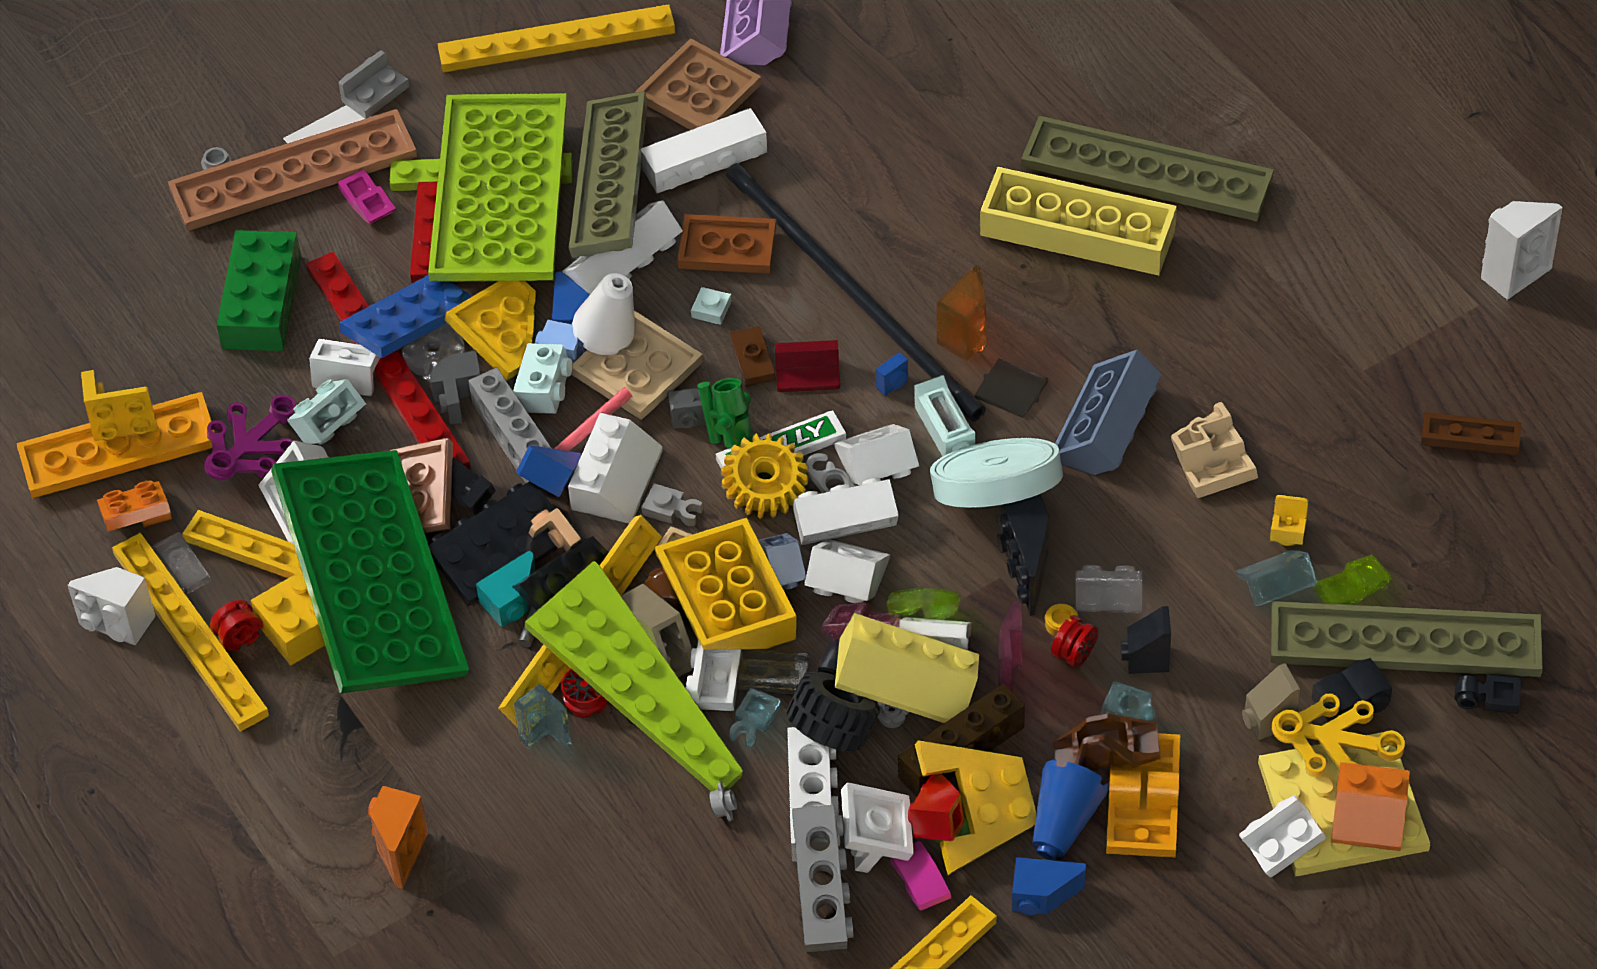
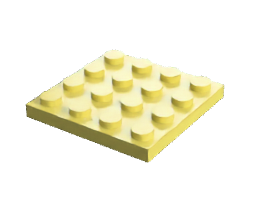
M1381 732V733H1376V734H1371V735H1367V736H1372V737H1377V738H1378L1383 732ZM1321 744L1311 746L1316 754L1322 755L1326 760L1325 773L1320 777H1311L1306 773L1305 761L1296 749L1259 756L1258 764L1273 809H1275L1279 802L1296 795L1308 807L1327 837L1291 863L1295 877L1429 851L1430 841L1410 784L1408 785L1401 851L1331 843L1339 768ZM1340 745L1350 760L1357 764L1404 770L1401 758L1396 761H1386L1377 752ZM1386 746L1384 748L1387 752L1396 751V748L1393 746ZM1312 762L1310 767L1319 769L1322 765L1318 762Z

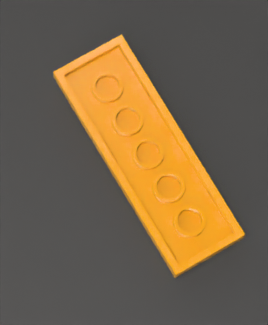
M198 392L153 405L158 428L154 432L94 441L90 423L16 443L32 499L211 449L212 443L206 435L211 418L203 393Z

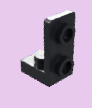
M453 457L451 497L471 513L477 515L496 490L490 481L482 475L478 477Z

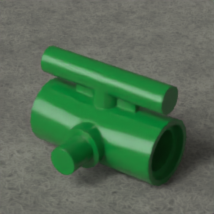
M737 378L722 379L713 384L712 391L709 382L699 383L697 387L710 442L717 444L724 439V444L728 448H732L733 445L741 447V440L744 437L753 442L754 435L748 413L751 396L743 391L741 380Z

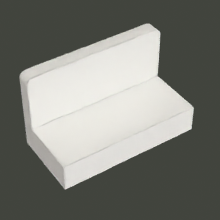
M318 339L309 358L312 387L318 388L330 379L333 382L348 379L360 395L371 396L374 391L373 371L380 357L358 344Z

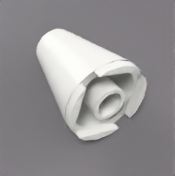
M612 273L605 276L574 315L572 322L573 334L576 339L578 337L584 343L583 347L588 351L599 355H614L631 344L635 334L633 286L631 281L622 274Z

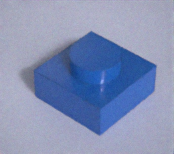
M900 352L876 369V389L884 396L894 389L901 388L908 380V359Z

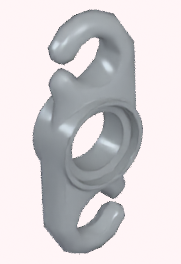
M813 454L805 462L808 466L807 475L821 493L830 492L826 487V483L830 479H839L844 484L849 485V488L855 487L847 473L835 468L834 463L831 461L827 462L825 470L817 471L813 469L814 462L827 461L828 457L826 454Z

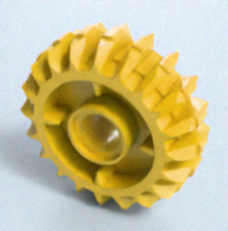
M756 433L753 436V442L744 437L741 440V447L733 445L731 448L732 455L727 454L724 458L726 466L722 467L721 475L725 477L722 479L723 489H728L726 497L728 500L735 499L734 506L736 509L746 506L745 513L747 516L753 510L758 511L759 519L764 516V512H769L772 518L776 517L777 509L786 514L789 510V505L793 506L794 499H798L799 495L805 493L806 489L804 486L808 484L809 477L805 474L807 473L808 466L806 463H802V452L794 453V443L784 446V438L782 436L778 438L777 442L772 441L770 433L766 435L765 440H761ZM766 472L769 473L772 476V478L761 479L757 476V474Z

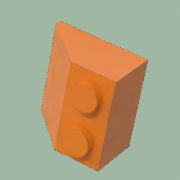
M1340 762L1331 843L1401 851L1410 771Z
M382 786L378 797H373L369 804L368 817L371 818L372 835L375 836L377 850L396 887L403 889L428 835L422 798L416 794Z

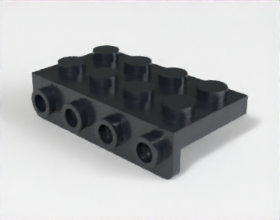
M529 481L524 485L519 483L513 486L507 492V496L498 502L491 500L481 508L479 514L472 518L469 516L464 517L455 524L452 531L445 535L439 533L428 542L434 563L467 606L479 600L476 583L530 550L534 554V561L536 563L558 549L548 535V532H550L549 528H546L534 538L529 534L531 526L534 525L531 520L546 509L549 513L555 509L536 484Z

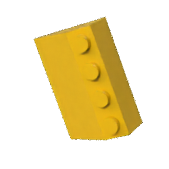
M747 518L655 546V552L703 650L768 649L796 640L797 616Z

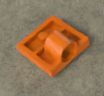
M144 481L135 485L134 489L124 492L114 490L97 500L108 532L142 522L145 528L172 519L168 501L159 481L154 483L153 481Z

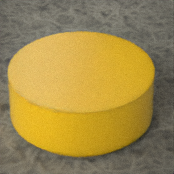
M1067 604L1051 606L1045 614V627L1047 631L1056 636L1065 620L1071 622L1070 616L1075 615L1078 617L1077 611Z

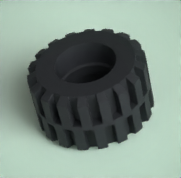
M807 672V674H804L786 711L788 720L802 734L821 745L842 751L852 752L861 750L880 713V707L877 702L835 688L836 675L824 672Z

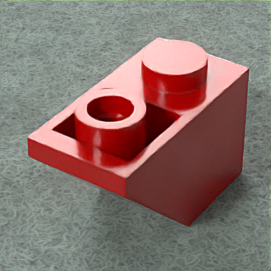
M943 774L931 775L926 784L922 785L914 803H911L909 806L908 821L912 824L914 838L954 841L965 823L961 795Z

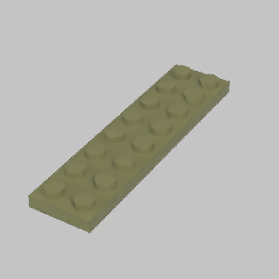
M645 91L587 101L569 242V251L572 258L589 257L594 254L610 251H622L633 246L642 161L641 148H643L648 105Z
M1044 116L1038 117L1021 158V167L1252 221H1258L1274 173V169Z
M1272 601L1270 663L1349 667L1356 662L1371 658L1378 669L1541 677V614Z

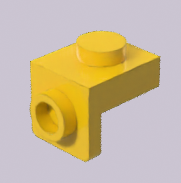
M1285 495L1276 496L1270 541L1278 542L1284 546L1303 544L1309 502L1307 498Z

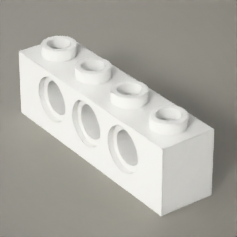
M795 727L787 728L792 861H797L792 808L834 805L835 815H839L838 796H831V788H838L837 767L830 768V760L836 759V749L821 745L806 737ZM837 836L838 846H840V836ZM822 837L815 838L810 843V846L816 851H823L830 845Z

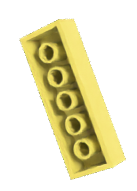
M997 167L980 211V236L1159 276L1175 233L1177 206Z

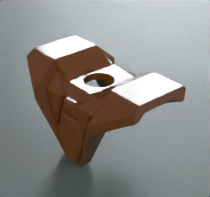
M1108 713L1085 718L1079 725L1052 742L1055 750V760H1057L1056 766L1065 767L1066 762H1072L1091 771H1096L1099 767L1105 768L1111 766V764L1113 767L1127 764L1137 767L1160 760L1157 722Z

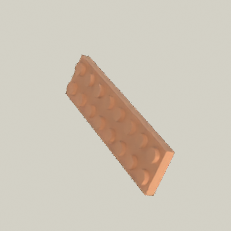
M394 109L168 181V186L187 231L337 184L339 181L362 169H365L368 174L390 167L393 161L412 160L418 157L398 110Z

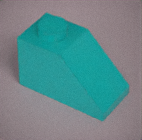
M530 550L476 583L479 603L501 627L519 620L529 611L530 604L512 586L536 571L534 554Z

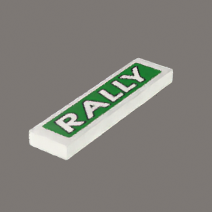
M833 410L770 433L772 441L777 442L778 438L782 436L784 438V446L794 443V453L802 452L803 456L831 446L834 442L846 439V432ZM766 435L760 437V439L765 440ZM731 448L716 453V461L721 469L723 466H726L724 464L725 456L727 454L732 455Z

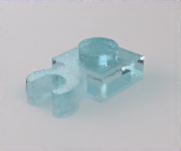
M750 688L735 712L736 721L738 722L734 723L730 728V740L734 742L739 734L744 733L747 734L745 739L746 747H752L756 742V730L758 729L763 732L768 730L781 708V700Z

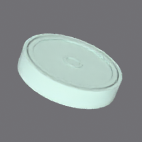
M1035 438L1001 439L971 445L941 457L930 468L935 499L942 504L955 507H987L1024 500L1051 489L1063 478L1058 446L1050 441Z

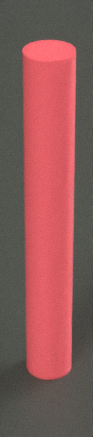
M625 387L622 388L554 449L571 451L592 432L600 413L612 415L633 397L630 391Z

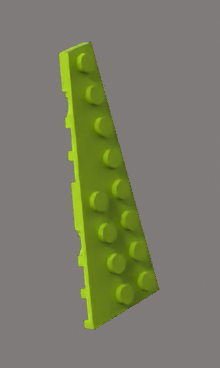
M595 561L525 621V628L710 791L718 790V782H722L727 791L742 777L743 770Z

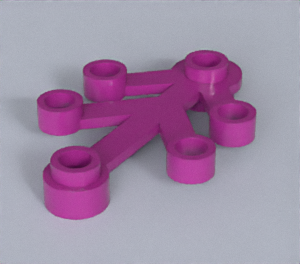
M288 395L275 396L271 400L269 414L248 433L246 432L245 423L247 407L240 402L231 403L228 407L227 418L232 422L234 445L226 451L224 439L227 427L222 421L214 420L208 424L206 435L212 443V453L205 460L204 468L207 475L215 480L224 481L232 478L235 473L256 472L259 477L264 478L275 463L272 458L266 456L258 460H239V458L244 454H277L279 458L283 455L285 450L282 448H288L293 442L292 439L283 438L279 441L259 440L278 423H287V419L295 414L293 408L296 406V402ZM238 411L242 414L236 415L233 412ZM216 429L221 431V433H214L212 430ZM261 466H268L270 469H263Z

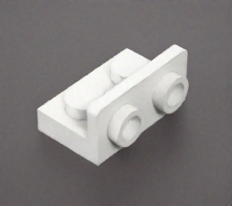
M1296 795L1279 802L1275 809L1261 819L1251 822L1247 829L1239 834L1242 841L1251 849L1264 872L1270 878L1327 838L1308 807Z

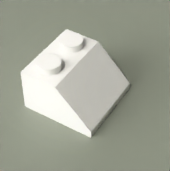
M895 424L834 442L835 449L851 482L857 485H862L863 481L871 478H884L892 475L893 479L910 475V469L919 466L909 429Z
M827 539L812 547L805 586L813 587V592L820 595L832 596L833 593L845 595L844 600L848 602L864 604V600L868 601L875 597L888 565L890 554Z

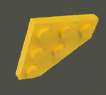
M498 281L447 311L444 320L493 368H497L507 381L519 373L527 343L532 344L536 291L526 281Z

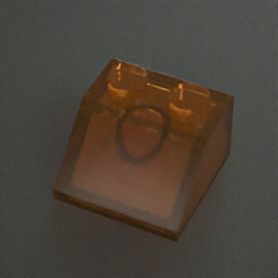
M977 265L937 302V344L965 361H968L975 353L981 352L987 342L986 298L981 268Z

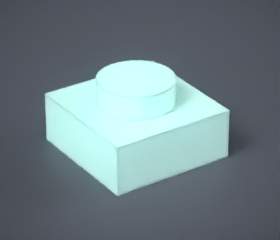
M701 287L691 309L692 318L721 325L731 304V294Z

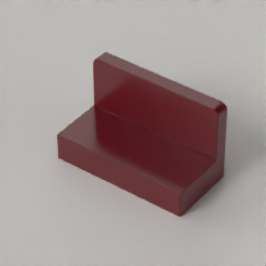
M838 340L775 343L778 392L840 389Z

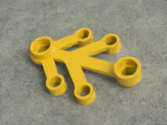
M1334 694L1323 695L1319 702L1299 713L1294 710H1284L1278 713L1272 721L1273 735L1283 743L1293 744L1304 759L1306 773L1311 777H1320L1325 773L1326 760L1322 755L1314 752L1306 738L1319 740L1338 768H1340V762L1357 764L1350 760L1340 745L1377 752L1386 761H1396L1404 753L1405 740L1396 731H1385L1378 738L1343 731L1355 723L1366 724L1372 720L1373 706L1370 702L1364 700L1356 702L1351 710L1322 726L1309 723L1322 715L1333 717L1339 712L1340 701ZM1332 702L1335 704V707L1327 709L1323 704ZM1359 709H1366L1369 714L1362 716L1357 711ZM1285 725H1292L1295 730L1285 731L1283 727ZM1386 746H1393L1396 748V751L1387 752L1384 748ZM1312 762H1318L1322 765V767L1319 769H1313L1310 767V764Z

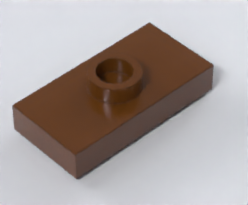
M760 326L730 332V341L745 387L776 380L773 364Z

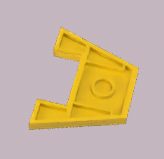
M919 740L916 742L915 748L923 776L955 771L970 830L969 835L955 837L954 841L942 840L940 842L947 875L952 874L1035 826L1036 809L1022 757Z

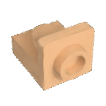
M558 508L550 513L546 509L531 520L534 524L529 531L532 538L546 528H549L550 532H548V535L552 542L558 548L563 546L566 551L577 545L581 540L580 536Z

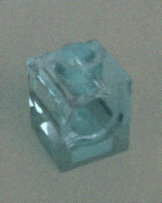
M1114 681L1102 706V714L1108 713L1153 721L1156 709L1151 707L1152 693Z

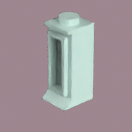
M944 375L914 385L915 409L942 457L953 451L975 445V431H972L949 391Z

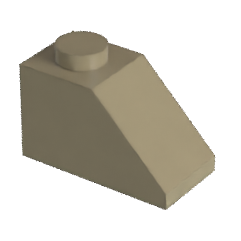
M1286 663L1276 667L1246 695L1245 710H1242L1243 720L1248 729L1254 730L1258 740L1273 735L1272 721L1278 713L1284 710L1298 711L1300 688ZM1285 725L1283 727L1285 731L1294 728L1292 725Z

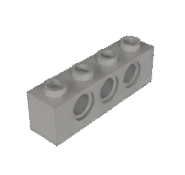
M497 368L468 380L473 406L516 470L529 445L551 448ZM521 477L525 483L529 482L525 478Z
M834 805L792 808L805 953L847 949V938H854L852 917H845L844 904L850 903L848 882H841L840 870L847 869L845 848L838 849L837 836H843L842 815H835ZM822 837L830 845L823 851H816L810 846V843L813 839ZM820 871H826L832 875L833 879L827 885H819L814 881V875ZM823 905L832 906L836 910L835 916L831 919H822L816 912Z

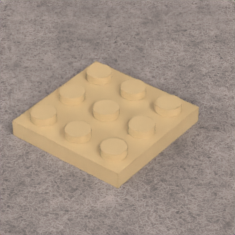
M634 311L635 334L631 344L614 355H599L587 350L572 363L571 375L609 400L622 388H627L633 397L621 407L642 420L668 396L669 391H673L704 361L702 353Z

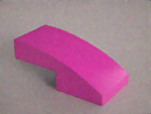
M365 169L338 182V189L369 225L396 211L395 206L381 186L376 187Z
M921 841L913 843L914 854L908 861L890 857L892 866L905 883L907 894L920 911L951 899V893L940 871Z

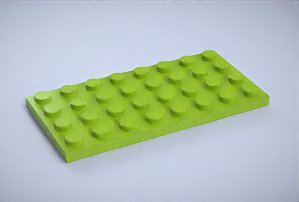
M566 93L462 94L446 96L428 270L429 281L554 280L567 114Z

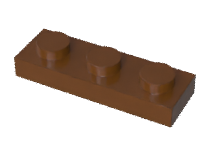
M1424 412L1421 445L1518 455L1521 422Z

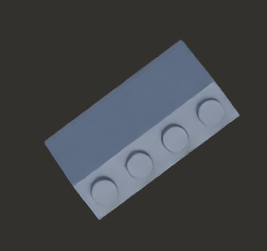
M1138 350L1093 365L1055 442L1059 448L1061 465L1093 475L1113 471L1121 465L1123 461L1122 456L1128 444L1134 438V431L1139 421L1144 417L1146 413L1145 408L1150 398L1155 394L1157 390L1156 385L1162 375Z

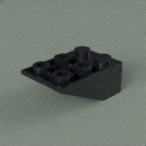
M1041 494L1024 500L1002 504L1001 514L997 515L998 527L1001 532L997 534L998 547L1001 553L1006 552L1007 554L1006 565L1011 579L1016 578L1018 583L1016 585L1018 600L1020 604H1026L1030 616L1035 615L1048 558L1049 515Z

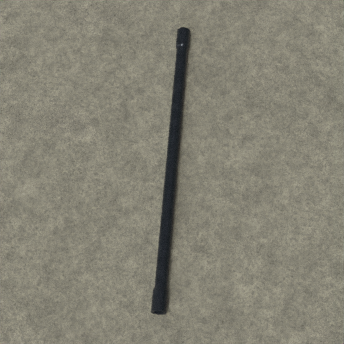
M735 163L728 168L726 177L771 219H776V224L932 379L944 375L947 387L957 405L972 421H977L984 415L986 411L985 406L967 389H964L756 183V180L739 163Z

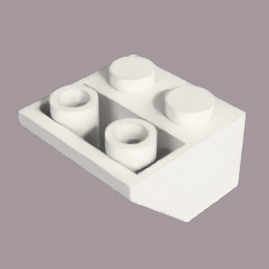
M115 567L72 580L68 584L79 624L89 631L96 630L107 634L117 642L125 641L136 646L155 618L146 580L137 574Z

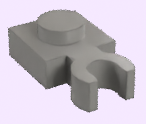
M653 484L641 509L642 515L672 524L675 517H677L685 525L695 526L697 523L696 515L689 514V512L702 513L703 505L697 499L684 501V492Z

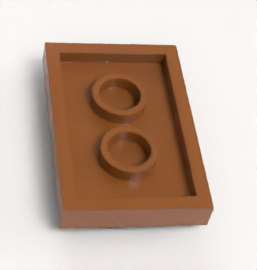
M684 214L683 231L677 260L678 269L770 274L776 234V219Z

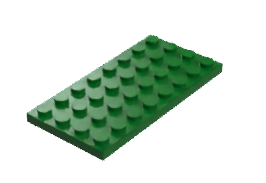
M392 450L274 463L271 473L340 694L466 677L469 667L398 451Z

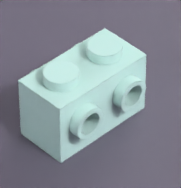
M527 343L513 389L514 394L527 413L556 414L559 402L564 400L565 382L572 373V360L568 358L564 345Z
M330 379L316 389L318 394L311 400L307 398L293 408L295 414L287 419V421L303 443H318L319 445L326 443L335 435L334 431L337 428L354 420L357 417L356 412L366 405L348 379L334 382Z

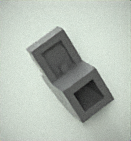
M476 351L447 356L439 361L431 372L430 385L433 402L440 401L441 412H448L450 425L463 423L459 398L471 396L468 380L480 375Z

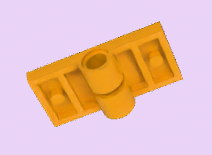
M1158 734L1160 760L1137 767H1132L1129 764L1113 767L1111 764L1106 854L1176 858L1180 735Z

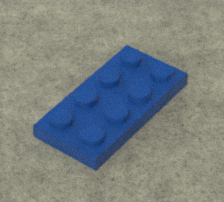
M429 275L344 319L340 322V333L380 358H383L446 324L447 322L444 320L446 312L473 295L449 281H429Z

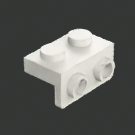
M699 640L697 648H692L691 668H694L693 676L687 677L686 690L700 710L734 711L742 661L741 649L703 650Z

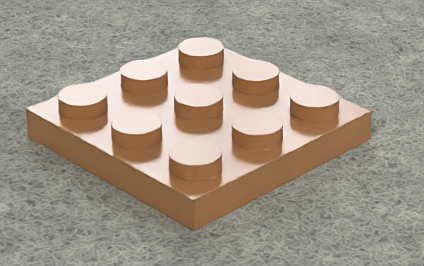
M690 38L635 93L645 91L648 107L693 130L730 116L761 85V76Z

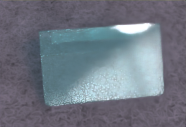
M1295 549L1236 571L1238 578L1247 581L1253 604L1256 606L1267 604L1318 584L1309 553Z
M538 684L514 703L519 739L528 749L547 734L554 737L564 748L571 745L567 709L541 684Z

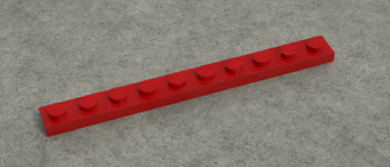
M334 251L306 263L307 272L339 322L369 307ZM398 350L383 358H379L373 375L416 442L422 444L449 438L453 442V457L468 469H471L469 459Z

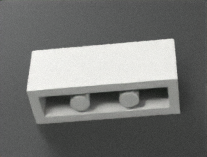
M871 478L863 481L860 486L850 488L846 484L838 485L831 488L830 492L818 494L817 491L805 492L799 495L798 499H794L793 512L802 545L895 526L899 517L890 479L881 481L880 478Z

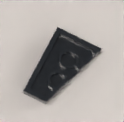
M593 536L586 538L512 587L538 611L593 561L600 565L609 552Z

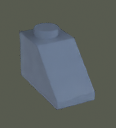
M785 533L758 540L783 590L799 586L798 581L806 579L799 543L795 538Z

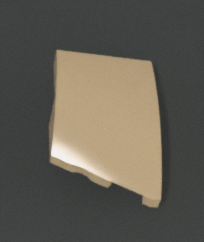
M1222 402L1215 404L1214 412L1207 417H1197L1188 426L1181 428L1171 435L1180 464L1197 498L1258 478L1256 466L1247 455L1244 441L1234 428L1231 415Z

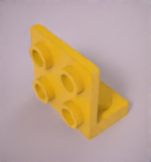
M94 370L81 372L84 403L94 441L110 440L135 434L141 435L158 430L148 387L105 393L103 382L96 381Z

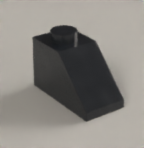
M1162 606L1127 627V639L1120 642L1121 661L1128 662L1129 674L1169 672L1171 646L1169 606Z

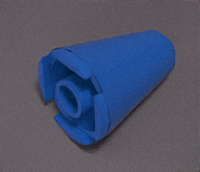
M1050 760L1046 762L1042 771L1032 845L1037 849L1036 853L1039 856L1048 860H1056V857L1065 856L1107 796L1109 789L1108 783L1104 786L1100 784L1102 780L1100 775L1072 762H1066L1065 767L1055 766L1057 760Z

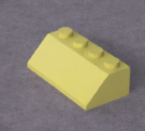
M854 613L839 640L835 688L946 723L969 706L978 679L979 654Z

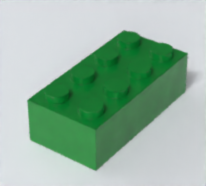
M235 230L216 325L222 349L284 351L301 260L297 232Z

